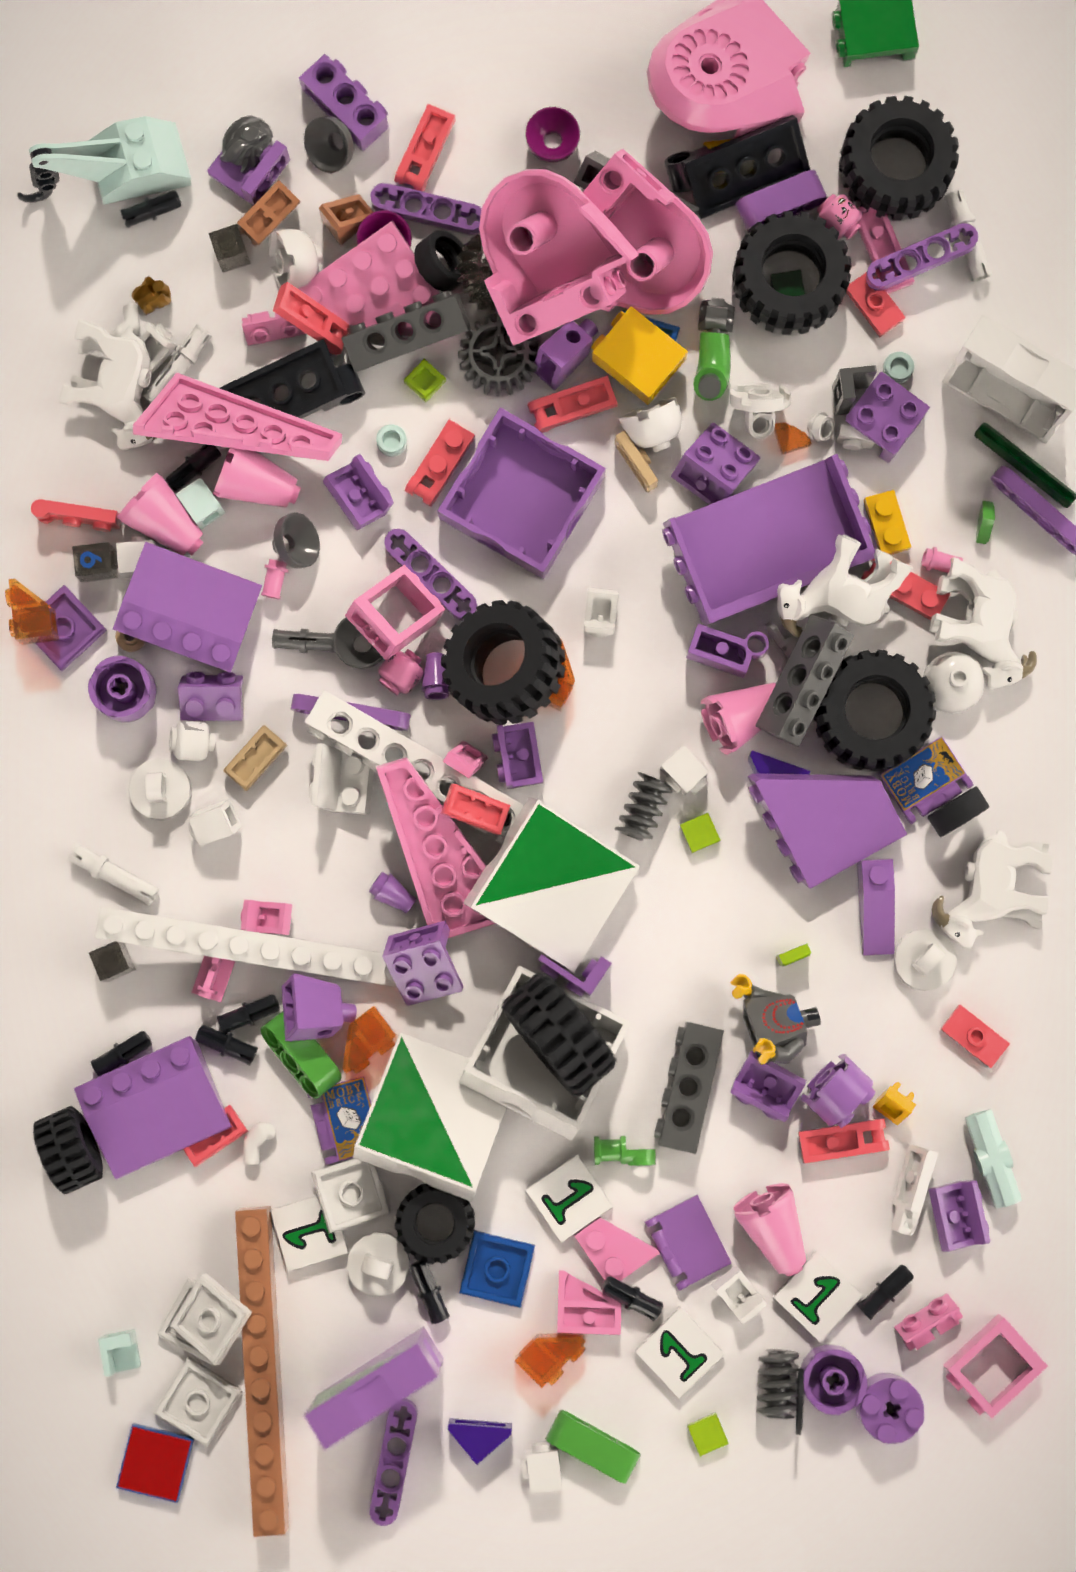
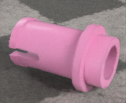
M937 547L932 549L926 548L921 565L925 566L927 571L935 569L949 573L951 567L950 559L955 557L963 561V558L939 552Z
M269 559L268 565L265 564L264 568L267 569L263 591L261 592L262 596L280 599L285 573L289 572L286 569V563Z

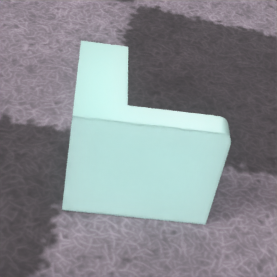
M198 478L175 494L200 530L225 514L222 506L202 478Z
M135 1329L106 1334L98 1339L105 1377L112 1376L116 1372L135 1369L141 1366Z

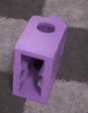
M587 318L580 325L574 321L564 324L539 347L535 360L538 370L534 373L555 391L588 356L593 341L592 337L598 333L597 326Z
M293 973L281 986L285 1041L330 1038L343 1027L344 1022L353 1023L356 1019V1005L342 1003L341 988L337 984Z

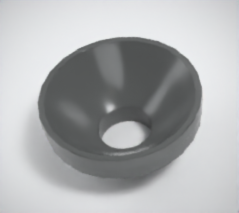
M325 116L314 119L306 127L304 148L309 160L316 168L325 173H334L342 170L351 162L354 144L351 133L343 122L335 117ZM334 132L338 133L343 139L342 149L337 148L333 143Z
M298 512L287 514L278 520L273 533L272 546L274 552L278 554L284 563L292 568H306L313 565L320 552L319 536L313 523L305 515ZM283 537H285L289 543V552H287L285 548Z
M344 618L337 625L333 636V646L340 660L346 665L358 669H366L378 664L383 657L372 645L367 652L355 650L354 641L362 634L347 618Z

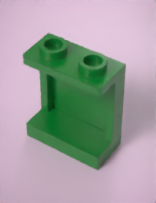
M839 0L836 11H832L833 29H838L839 39L836 40L837 56L843 59L844 67H850L853 60L902 54L903 61L915 59L919 49L912 0Z

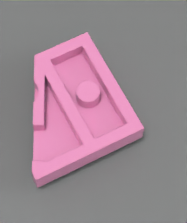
M598 1217L574 1234V1237L604 1280L607 1277H613L621 1281L660 1254L654 1246L645 1243L601 1217Z
M559 1270L557 1333L621 1335V1303L603 1294V1292L575 1278L566 1271Z

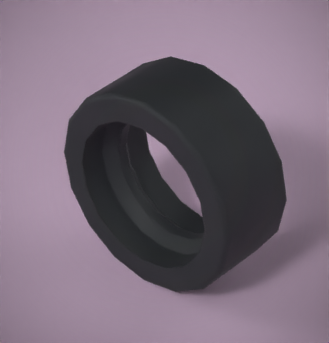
M435 230L416 245L414 251L415 264L419 273L433 288L442 292L452 291L470 277L472 263L469 253L462 242L452 233L445 230ZM436 251L444 257L451 271L441 263Z
M975 786L942 806L927 818L939 837H943L975 818L990 806L979 788Z

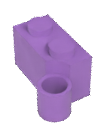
M697 624L686 659L744 678L751 659L757 660L763 657L769 648V641L762 632H751L747 635L746 639H742ZM750 639L760 640L764 646L763 651L759 653L752 652L748 648V641Z

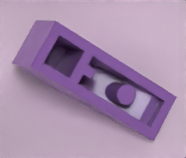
M893 859L862 860L857 863L863 956L894 954L895 883Z

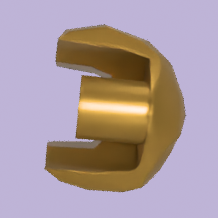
M147 276L142 285L133 290L132 299L147 315L157 308L160 309L171 303V292L169 286L163 281H155L150 276Z

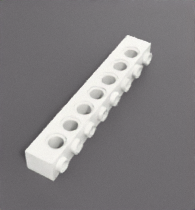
M325 690L321 693L304 723L309 726L308 733L322 741L326 736L336 741L337 743L334 746L336 749L348 756H351L353 752L362 756L364 759L361 763L376 772L377 766L388 763L385 759L386 751L392 747L398 748L402 753V758L407 757L413 766L417 763L427 765L429 776L424 781L436 798L443 804L446 796L440 792L439 785L443 779L449 778L457 785L511 805L508 812L509 822L503 827L501 835L496 839L501 844H503L508 830L524 806L473 775L467 778L444 763V759ZM337 716L344 717L348 721V730L343 734H337L331 729V720ZM370 732L374 735L376 742L372 749L366 750L360 747L358 737L361 733ZM472 826L473 828L477 829L478 831L486 834L487 832L485 830Z

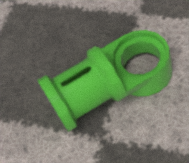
M594 1136L595 1165H600L603 1161H620L621 1164H628V1166L656 1165V1149L626 1150V1136L607 1140Z

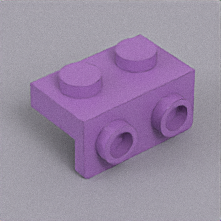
M361 454L354 456L350 464L327 475L323 480V483L356 530L384 517L394 503L389 490L381 484L374 474L373 467L364 460Z
M190 672L183 675L178 685L180 721H242L243 675H235L233 672H221L217 675Z
M534 722L508 726L497 725L498 733L492 734L494 752L501 751L503 762L497 764L499 782H506L507 789L542 784L543 777Z
M750 1051L734 1079L730 1092L740 1102L747 1105L752 1104L761 1109L769 1118L786 1122L807 1080L774 1062L760 1065L756 1053Z
M976 1180L957 1181L928 1189L942 1252H950L971 1245L990 1243L989 1225L986 1221L982 1205V1193Z

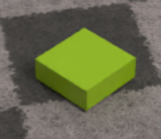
M425 358L404 379V383L425 402L447 381Z
M709 813L679 825L691 853L721 841Z
M808 943L779 954L776 958L779 965L783 967L811 956V950Z
M716 1412L687 1424L700 1456L729 1444Z

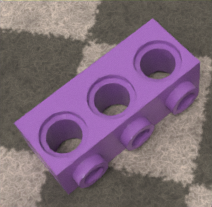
M324 54L299 77L301 88L327 116L335 117L343 122L351 133L353 142L364 151L389 128L388 112L380 102L376 100L373 103L367 97V90L358 80L352 81L346 75L347 70L337 59L332 61ZM324 76L333 78L332 81L326 84L319 82ZM344 97L353 98L350 104L344 105L339 103ZM364 118H372L374 120L372 124L367 126L360 124V121Z

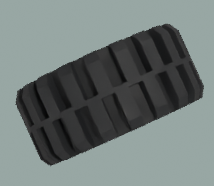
M896 96L886 97L884 104L877 100L870 104L868 111L862 109L857 114L855 122L850 124L840 152L839 171L842 172L841 182L844 188H850L848 193L850 199L853 202L859 200L861 202L860 207L867 209V212L870 207L877 210L876 217H885L887 213V215L892 216V221H902L904 215H908L909 219L919 217L922 210L927 213L934 208L936 201H940L945 195L959 161V154L956 153L959 148L958 138L955 136L951 137L954 131L951 122L947 121L944 123L942 120L944 114L939 109L935 111L929 109V102L922 100L921 104L913 102L914 97L904 96L902 101H897ZM888 138L905 139L913 143L921 151L925 159L926 168L921 175L913 179L897 180L890 178L875 166L871 157L873 145Z
M783 211L781 218H777L776 214L767 216L764 224L757 222L751 228L750 234L744 236L737 251L732 275L735 298H740L739 306L744 313L748 311L751 313L750 320L756 325L760 321L765 323V330L772 333L774 328L782 329V335H791L792 330L797 329L799 334L809 332L811 326H814L816 329L821 327L827 318H832L837 312L850 283L851 274L849 272L852 265L851 257L846 256L848 251L846 242L844 240L838 241L840 233L834 226L830 229L826 228V220L819 216L816 221L810 219V213L801 211L800 216H793V211ZM783 251L801 253L807 256L817 267L820 275L819 283L813 291L805 295L788 296L774 290L764 277L763 267L766 260L772 255Z
M496 600L492 602V606H488L486 603L477 606L476 612L473 614L470 611L462 617L464 621L459 626L457 624L454 625L451 630L453 633L451 639H446L443 648L447 653L441 656V666L446 669L442 672L444 683L448 685V691L452 697L478 718L486 722L492 721L498 725H505L507 720L512 724L521 723L523 716H527L529 719L536 716L539 707L543 706L546 708L551 703L549 700L551 694L558 693L561 685L557 682L559 678H564L566 669L561 665L566 660L565 651L561 648L562 641L559 635L553 631L554 629L532 608L523 606L519 602L511 600L506 604L503 600ZM511 640H522L525 648L524 659L516 674L504 683L493 686L484 685L483 668L490 653L502 643Z
M869 650L861 651L858 655H850L842 660L813 718V721L817 723L816 732L818 738L822 737L825 742L824 748L829 753L832 751L837 756L836 760L842 764L849 763L853 765V769L860 771L862 769H870V772L898 766L911 758L924 746V742L930 737L933 730L931 727L932 722L936 719V710L933 709V703L936 700L934 692H929L928 685L930 682L928 678L920 676L917 672L919 667L912 662L909 665L903 661L904 656L897 653L894 656L888 655L886 650H877L876 653H870ZM866 683L881 684L889 688L897 696L902 706L903 717L900 726L892 735L883 739L873 740L863 737L851 727L846 717L845 707L849 695L858 686Z
M535 974L503 1001L501 1009L510 1023L546 1068L573 1096L583 1095L614 1069L617 1060L605 1040L563 989L547 974Z

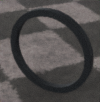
M799 1368L796 1397V1435H801L804 1402V1369Z

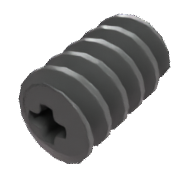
M638 772V775L644 781L633 782V786L639 792L629 793L628 797L634 804H624V809L630 815H620L619 820L625 827H615V830L631 838L643 841V839H653L654 837L647 830L648 827L658 828V824L652 817L662 816L663 813L657 808V805H667L668 803L661 796L662 793H672L673 790L663 781Z
M767 1349L768 1355L761 1356L758 1361L767 1364V1368L758 1370V1374L767 1377V1381L757 1383V1387L766 1390V1394L757 1396V1400L765 1403V1407L756 1409V1413L769 1418L793 1419L795 1417L789 1413L797 1410V1405L789 1400L797 1397V1391L789 1387L798 1384V1379L790 1374L798 1371V1365L790 1361L798 1359L799 1352Z

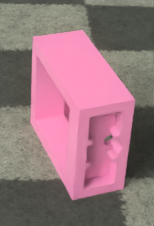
M404 564L355 599L345 617L387 661L434 626L446 609L442 606L440 600L435 595H432L420 582L418 576L412 573ZM394 586L423 615L422 618L400 634L371 604Z
M999 1314L943 1365L949 1371L945 1376L958 1391L964 1388L971 1396L967 1402L979 1415L985 1412L991 1418L1000 1412L1048 1367L1011 1324ZM1000 1334L1029 1367L988 1403L960 1370Z

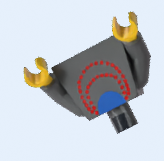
M738 974L730 981L731 985L736 986L732 991L733 997L739 999L744 996L745 998L743 999V1019L754 1046L752 1051L756 1052L760 1065L769 1062L790 1063L806 1046L807 1028L821 1025L818 1009L813 1007L800 1011L793 995H783L752 985L751 980L744 974Z

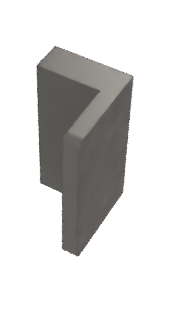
M876 365L839 370L832 385L836 415L849 413L856 398L855 389H864L870 386L877 373Z

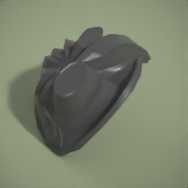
M252 115L241 117L235 121L223 137L220 160L241 166V173L256 167L262 152L269 146L273 138L269 125L261 118Z

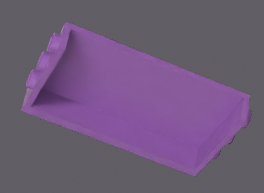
M838 454L687 514L670 518L663 523V538L668 546H672L676 556L673 559L675 568L679 575L684 576L687 584L685 587L686 596L691 604H695L704 626L776 598L778 586L782 583L792 585L797 580H801V587L809 585L832 562L836 552L835 542L838 534L847 535L861 543L849 568L874 559L875 549L869 536L871 533L870 525L867 519L862 517L860 513L858 494L854 488L850 487L847 480V466L842 459H839Z

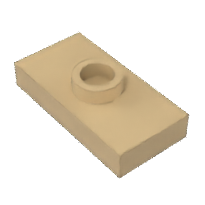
M625 430L617 434L614 445L644 490L649 493L657 488L658 479L649 467L651 461L643 448H636Z
M263 725L223 771L245 791H248L288 745L268 727Z

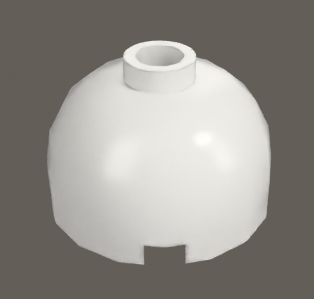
M279 229L270 233L268 252L269 257L275 256L276 267H271L278 287L280 288L286 282L297 289L308 285L317 274L318 264L322 262L319 246H315L313 240L305 232L297 229Z
M676 397L658 401L659 404L652 406L645 405L623 415L619 419L623 431H626L635 446L640 448L652 447L653 452L671 446L669 440L678 435L682 424L681 411Z
M959 651L943 653L934 658L925 669L923 675L930 682L928 685L929 692H934L936 700L933 703L934 707L939 711L949 714L962 713L973 707L981 698L985 687V675L979 662L969 654Z

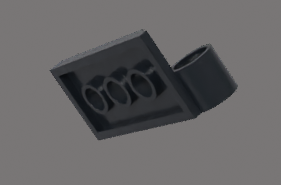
M794 115L709 149L707 146H704L692 152H678L669 156L664 161L673 192L682 193L691 190L695 204L700 208L698 212L700 219L735 206L741 198L811 170L798 120ZM773 149H781L780 159L775 163H769V153ZM746 160H753L754 166L752 171L745 175L741 174L740 167L742 163ZM724 171L726 173L725 181L719 186H714L712 184L713 176L717 172Z
M324 339L219 387L222 390L249 400L259 398L263 405L301 419L321 409L327 411L338 405L352 403L365 395V390L357 372H354L352 364H345L336 368ZM307 373H314L316 375V383L311 388H303L302 378ZM279 386H287L289 389L288 397L283 401H277L274 396L275 390Z

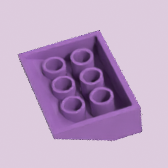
M145 542L112 629L231 673L262 585Z
M190 1036L74 1088L84 1117L115 1179L126 1176L232 1127L200 1046Z

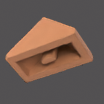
M360 194L324 203L319 207L322 223L340 246L355 236L362 221L368 215L374 213Z

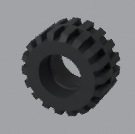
M69 1106L34 1122L33 1137L38 1156L50 1181L62 1194L71 1193L103 1177V1163L98 1145L88 1123L77 1109Z
M423 1183L411 1190L397 1209L395 1230H397L398 1234L397 1239L404 1246L403 1250L407 1254L413 1255L414 1259L418 1261L423 1260L427 1264H434L436 1262H440V1264L446 1263L448 1260L458 1257L468 1246L475 1229L474 1209L470 1201ZM429 1204L444 1205L453 1215V1230L443 1240H428L418 1231L417 1216L420 1210Z

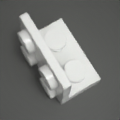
M318 743L312 757L314 777L309 788L311 805L337 813L370 814L374 770L362 764L361 762L364 758L355 752L348 756L335 747Z

